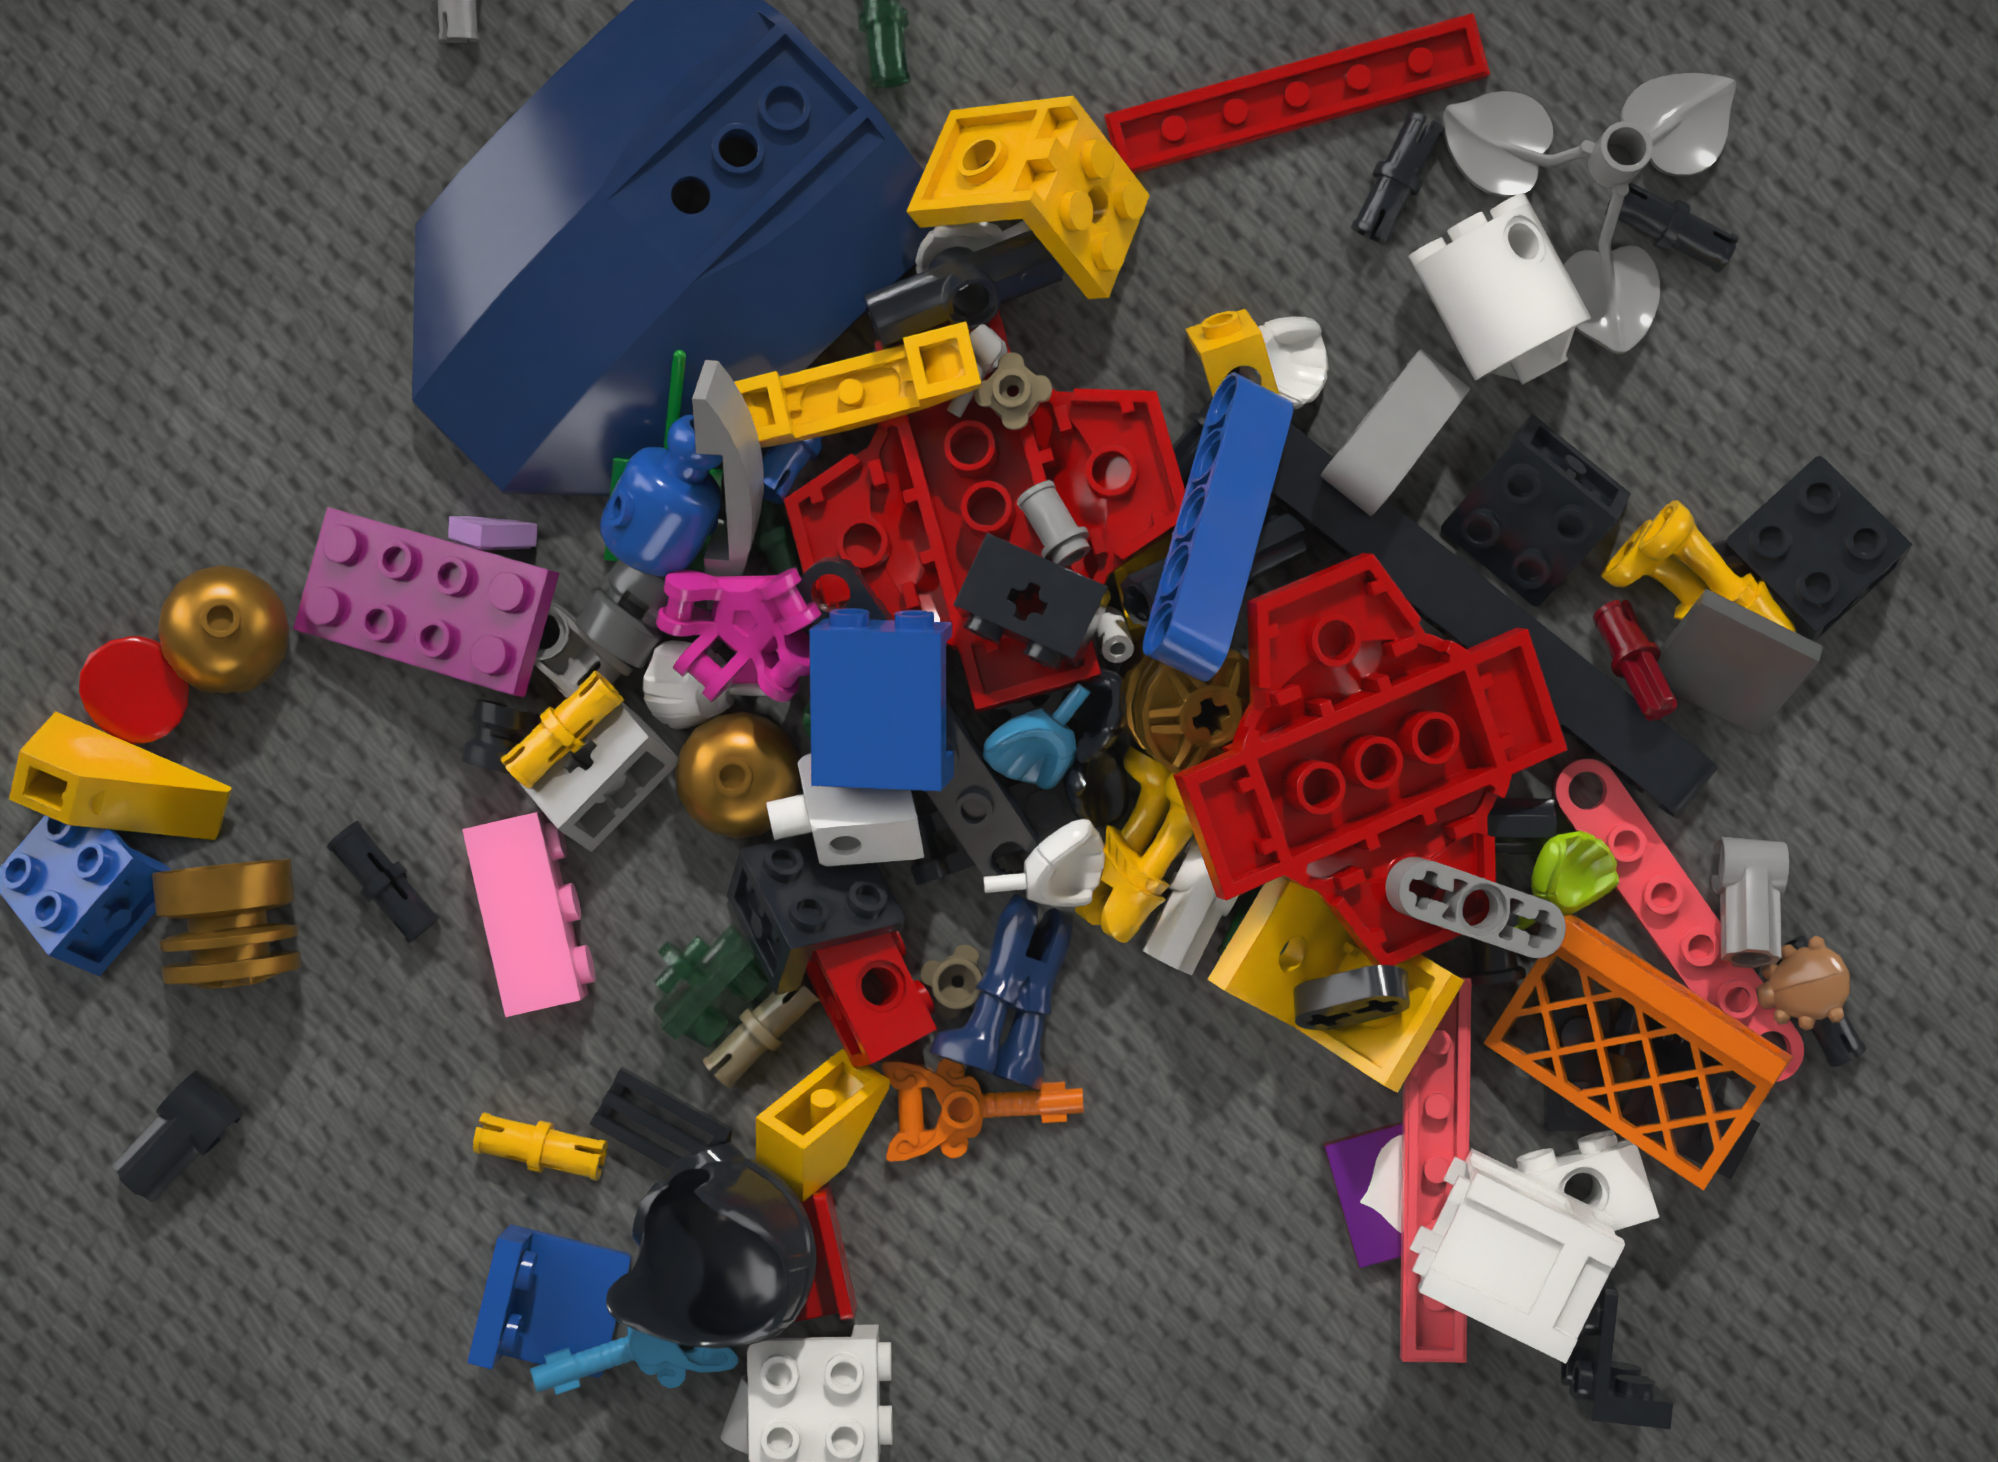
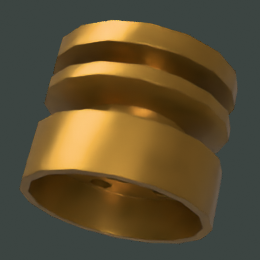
M1143 641L1138 643L1134 647L1131 657L1122 663L1119 670V675L1123 678L1122 691L1124 692L1127 705L1124 728L1129 737L1174 774L1223 754L1222 747L1233 743L1240 720L1250 704L1249 660L1230 647L1218 672L1209 681L1202 682L1146 656L1143 653ZM1207 699L1211 703L1203 707L1205 717L1198 721L1194 717L1201 713L1200 702Z
M291 859L212 865L152 873L156 915L166 918L187 919L188 932L160 940V951L190 950L191 961L162 966L163 983L185 984L201 989L236 987L262 983L283 972L302 967L300 951L270 952L269 941L298 936L297 926L285 923H268L266 910L295 901Z

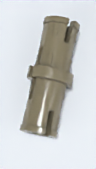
M802 979L799 990L775 995L773 991L755 1010L748 1007L739 1016L742 1023L710 1055H707L702 1060L709 1071L713 1069L717 1071L714 1076L723 1085L731 1089L736 1084V1081L768 1049L775 1052L784 1043L781 1036L814 1003L820 1000L813 988L809 989L805 986L807 982Z

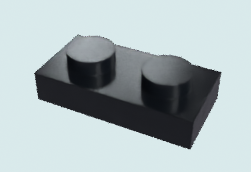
M1598 1001L1596 1003L1604 1038H1610V1003ZM1587 1004L1552 1010L1560 1047L1595 1041ZM1543 1020V1050H1549L1550 1047ZM1608 1046V1047H1607V1051H1608V1056H1609V1060H1610V1053H1609V1048H1610V1046ZM1597 1049L1562 1055L1567 1080L1581 1090L1605 1085ZM1552 1057L1543 1059V1065L1555 1072ZM1544 1085V1129L1546 1131L1611 1130ZM1607 1094L1591 1096L1610 1109Z

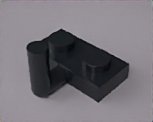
M1716 1059L1712 1061V1065L1722 1064ZM1647 1063L1642 1064L1634 1080L1650 1077ZM1659 1070L1660 1075L1666 1074ZM1733 1070L1710 1074L1708 1080L1712 1098L1725 1076L1730 1079H1738L1742 1076ZM1694 1077L1690 1086L1679 1080L1662 1083L1670 1120L1706 1114L1698 1077ZM1652 1085L1629 1089L1620 1106L1622 1117L1635 1126L1660 1122ZM1713 1098L1716 1112L1733 1109ZM1735 1118L1718 1120L1721 1137L1724 1136ZM1751 1119L1717 1170V1173L1730 1180L1732 1179L1761 1123ZM1708 1122L1672 1129L1677 1152L1705 1165L1714 1151ZM1663 1131L1647 1133L1665 1145Z

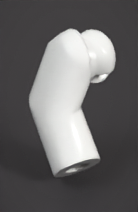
M1107 606L1092 641L1095 651H1098L1099 655H1103L1110 662L1120 663L1131 657L1134 652V645L1124 615L1118 609Z

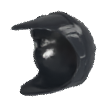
M732 1142L691 1153L670 1165L669 1172L660 1182L655 1183L640 1202L632 1229V1237L639 1246L637 1261L631 1272L621 1276L608 1289L606 1306L610 1315L619 1323L676 1344L722 1349L767 1341L779 1335L796 1320L812 1290L817 1261L815 1239L808 1215L795 1192L778 1174L766 1165L752 1158H746Z

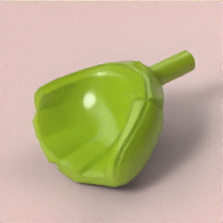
M1580 830L1551 837L1544 844L1531 876L1532 895L1555 904L1561 910L1563 916L1573 914L1591 905L1617 887L1619 876L1616 872V859L1601 839L1595 838L1594 835ZM1519 916L1520 924L1514 928L1524 931L1536 921Z

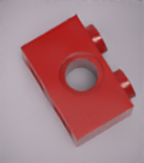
M898 931L813 951L812 959L808 962L805 970L853 1068L873 1064L937 1030L931 1017L934 1014L933 1001L925 986L918 980L913 981L903 960L906 956V948ZM867 971L875 974L883 986V995L877 1005L867 1001L862 993L861 982Z

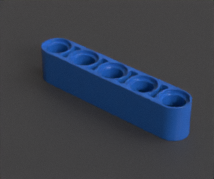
M1235 372L1229 374L1222 381L1208 408L1142 645L1143 653L1146 656L1202 682L1209 681L1218 672L1230 648L1293 414L1292 401Z

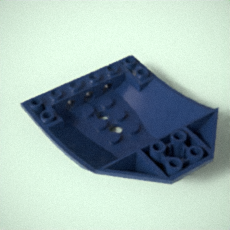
M634 0L564 64L458 172L416 223L412 402L503 494L610 496L614 458L631 459L634 454L646 447L664 448L672 361L676 350H683L686 353L680 411L681 418L685 415H693L692 397L705 360L719 361L734 382L777 371L780 376L807 370L867 312L863 302V295L898 282L916 265L915 260L921 242L928 232L935 229V227L920 228L906 212L924 170L879 110L785 15L764 0ZM740 137L748 140L754 146L757 156L750 164L743 167H735L722 159L719 147L729 138ZM694 180L706 187L710 195V202L703 211L697 214H686L675 207L672 202L671 193L675 186L682 181Z

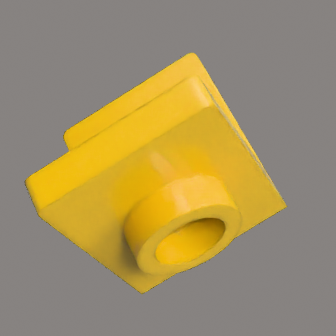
M1246 309L1236 312L1226 311L1217 313L1206 318L1201 324L1185 329L1190 344L1203 364L1212 398L1228 373L1239 366H1250L1256 369L1260 375V385L1279 394L1262 332Z

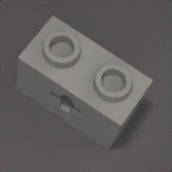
M623 702L610 714L606 715L583 738L585 745L576 753L569 751L563 758L559 759L531 789L524 787L520 783L559 831L591 852L678 765L679 758L649 724Z

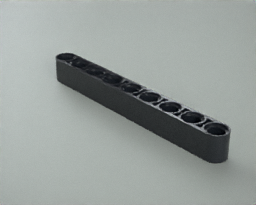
M1290 423L1270 497L1286 510L1294 511L1296 515L1299 513L1314 525L1312 530L1344 556L1347 553L1353 557L1362 553L1374 554L1406 599L1414 605L1413 608L1418 615L1441 634L1445 635L1448 632L1460 641L1465 649L1514 628L1528 629L1558 721L1562 723L1560 728L1590 753L1593 754L1596 751L1610 761L1612 764L1609 767L1640 793H1643L1644 790L1661 802L1659 805L1660 809L1678 819L1718 769L1716 764L1661 719L1657 721L1647 720L1634 697L1386 500L1372 516H1369L1324 480L1320 475L1333 457Z

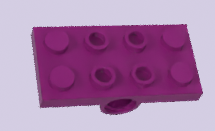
M327 507L293 629L507 694L525 697L560 573Z

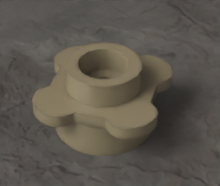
M1014 352L1002 355L998 360V369L988 380L981 381L983 387L974 390L977 404L981 407H991L1002 418L1003 425L1009 430L1024 428L1028 424V418L1036 412L1039 404L1048 401L1052 395L1050 380L1044 375L1036 376L1025 367L1023 357ZM1010 386H1017L1019 388L1017 396L1010 397L1007 394Z
M959 945L952 956L941 961L929 960L922 967L921 979L924 984L932 987L933 993L938 1000L936 1009L945 1018L953 1019L958 1017L961 1010L976 1002L980 994L975 987L983 977V973L978 965L979 952L971 945ZM959 975L964 979V984L961 987H954L952 985V978Z

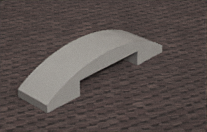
M705 360L692 397L696 454L723 456L727 520L718 519V525L714 533L711 534L705 553L704 568L706 574L715 577L742 576L762 509L764 493L762 452L751 413L734 381L719 361ZM707 600V609H712L714 600Z

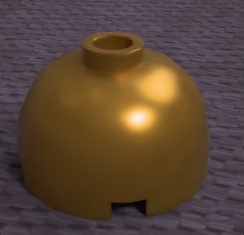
M225 565L199 569L178 582L162 605L158 625L163 655L178 677L199 691L214 694L215 692L226 694L250 691L272 677L286 656L290 631L284 603L271 585L246 569Z
M747 712L715 716L695 728L680 749L679 761L675 770L678 796L690 817L711 833L734 839L761 835L772 828L766 802L800 794L802 785L798 767L800 753L788 734L767 717Z

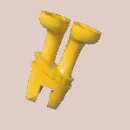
M1679 500L1667 504L1653 521L1650 519L1645 521L1629 537L1601 573V577L1614 587L1625 588L1642 576H1650L1660 582L1681 601L1675 608L1674 618L1680 621L1704 590L1708 589L1796 633L1794 623L1773 600L1765 582H1756L1751 573L1744 577L1734 574L1719 553L1698 530L1689 509Z
M1132 745L1129 746L1125 753L1123 762L1124 768L1141 786L1136 806L1122 830L1115 826L1107 825L1106 841L1103 848L1105 863L1100 885L1093 891L1091 903L1075 907V912L1092 925H1101L1104 933L1121 943H1127L1131 940L1150 913L1166 900L1162 893L1170 885L1163 880V877L1172 861L1194 834L1173 776L1174 773L1156 761L1146 751ZM1163 823V825H1162V827L1160 828V830H1159V832H1158L1156 838L1154 839V841L1152 842V844L1150 845V847L1146 850V848H1147V846L1149 845L1150 841L1152 840L1153 836L1155 835V833L1157 832V830L1159 829V827H1160L1161 824Z

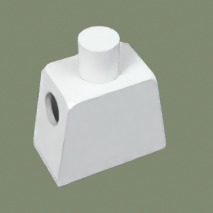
M811 754L803 756L798 761L804 794L766 802L774 840L812 832L819 863L824 866L924 858L911 790L811 786Z

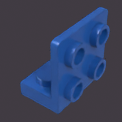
M45 815L0 866V894L48 956L100 977L156 912L152 873L170 871L171 869L167 865L128 847L115 830L67 825Z
M510 1224L497 1237L467 1363L493 1369L504 1355L542 1365L546 1363L544 1355L568 1347L570 1353L575 1354L612 1341L617 1320L608 1312L606 1296L612 1284L624 1274L629 1273L632 1256L627 1252ZM605 1370L589 1376L594 1378H600L604 1374Z

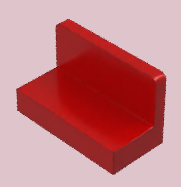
M827 1182L807 1200L801 1202L813 1230L817 1262L812 1290L806 1304L794 1322L839 1313L841 1321L854 1318L857 1308L830 1182Z

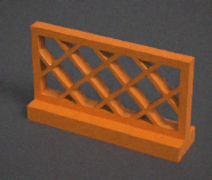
M1574 914L1564 916L1566 931L1562 944L1553 954L1536 960L1483 1044L1704 1191L1793 1056ZM1557 956L1579 970L1585 996L1550 1003L1544 976ZM1591 978L1610 991L1594 994ZM1537 989L1540 1005L1524 1008ZM1621 997L1634 1006L1640 1032L1605 1039L1596 1002ZM1587 1004L1595 1041L1560 1047L1552 1010ZM1542 1013L1550 1047L1549 1050L1527 1054L1504 1039L1518 1017ZM1646 1014L1665 1027L1649 1030ZM1677 1034L1690 1042L1696 1068L1660 1075L1652 1038ZM1642 1040L1650 1077L1615 1083L1607 1047ZM1597 1049L1605 1085L1581 1090L1567 1080L1562 1055ZM1702 1051L1722 1064L1705 1067ZM1552 1057L1555 1072L1537 1060ZM1733 1070L1756 1085V1088L1743 1107L1716 1112L1707 1075ZM1698 1077L1706 1114L1670 1120L1662 1083ZM1652 1085L1660 1122L1635 1126L1622 1117L1617 1092ZM1607 1094L1610 1109L1591 1096ZM1735 1118L1724 1136L1721 1137L1718 1120ZM1708 1122L1714 1151L1702 1169L1678 1154L1672 1129ZM1663 1131L1665 1145L1647 1133Z

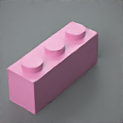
M543 811L462 829L505 1017L579 1001L588 996L587 983L595 982V968L588 945H577L572 922L581 920L580 902L574 884H563L558 859L567 857L564 833L559 831L552 822H549L548 817Z

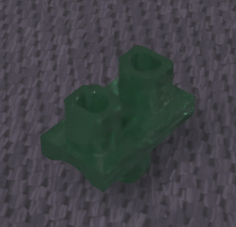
M730 925L711 946L702 937L697 935L683 951L670 941H666L658 949V953L669 966L654 981L666 994L653 1009L663 1021L660 1024L661 1028L673 1039L677 1040L683 1033L697 1043L710 1047L724 1032L728 1024L725 1014L711 1002L727 987L742 1001L748 1003L754 1000L768 985L769 981L762 967L754 958V954L746 939Z

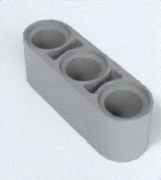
M1421 348L1409 360L1406 368L1398 378L1385 390L1320 475L1369 516H1372L1391 495L1470 390L1469 386Z

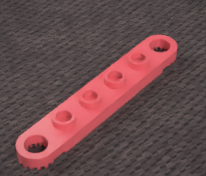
M1576 759L1565 764L1559 770L1553 782L1552 791L1556 806L1575 832L1581 830L1594 835L1595 838L1601 839L1613 853L1617 862L1616 872L1619 876V883L1615 889L1683 985L1759 1035L1770 1031H1775L1782 1035L1786 1043V1052L1792 1055L1793 1058L1776 1082L1792 1076L1800 1067L1804 1057V1043L1801 1035L1790 1019L1787 1024L1781 1025L1773 1019L1776 1008L1763 1009L1759 1004L1756 991L1757 987L1763 984V981L1753 968L1735 967L1732 963L1721 960L1720 921L1609 766L1594 759ZM1582 772L1595 774L1603 785L1602 798L1597 805L1589 809L1577 807L1569 797L1571 780Z

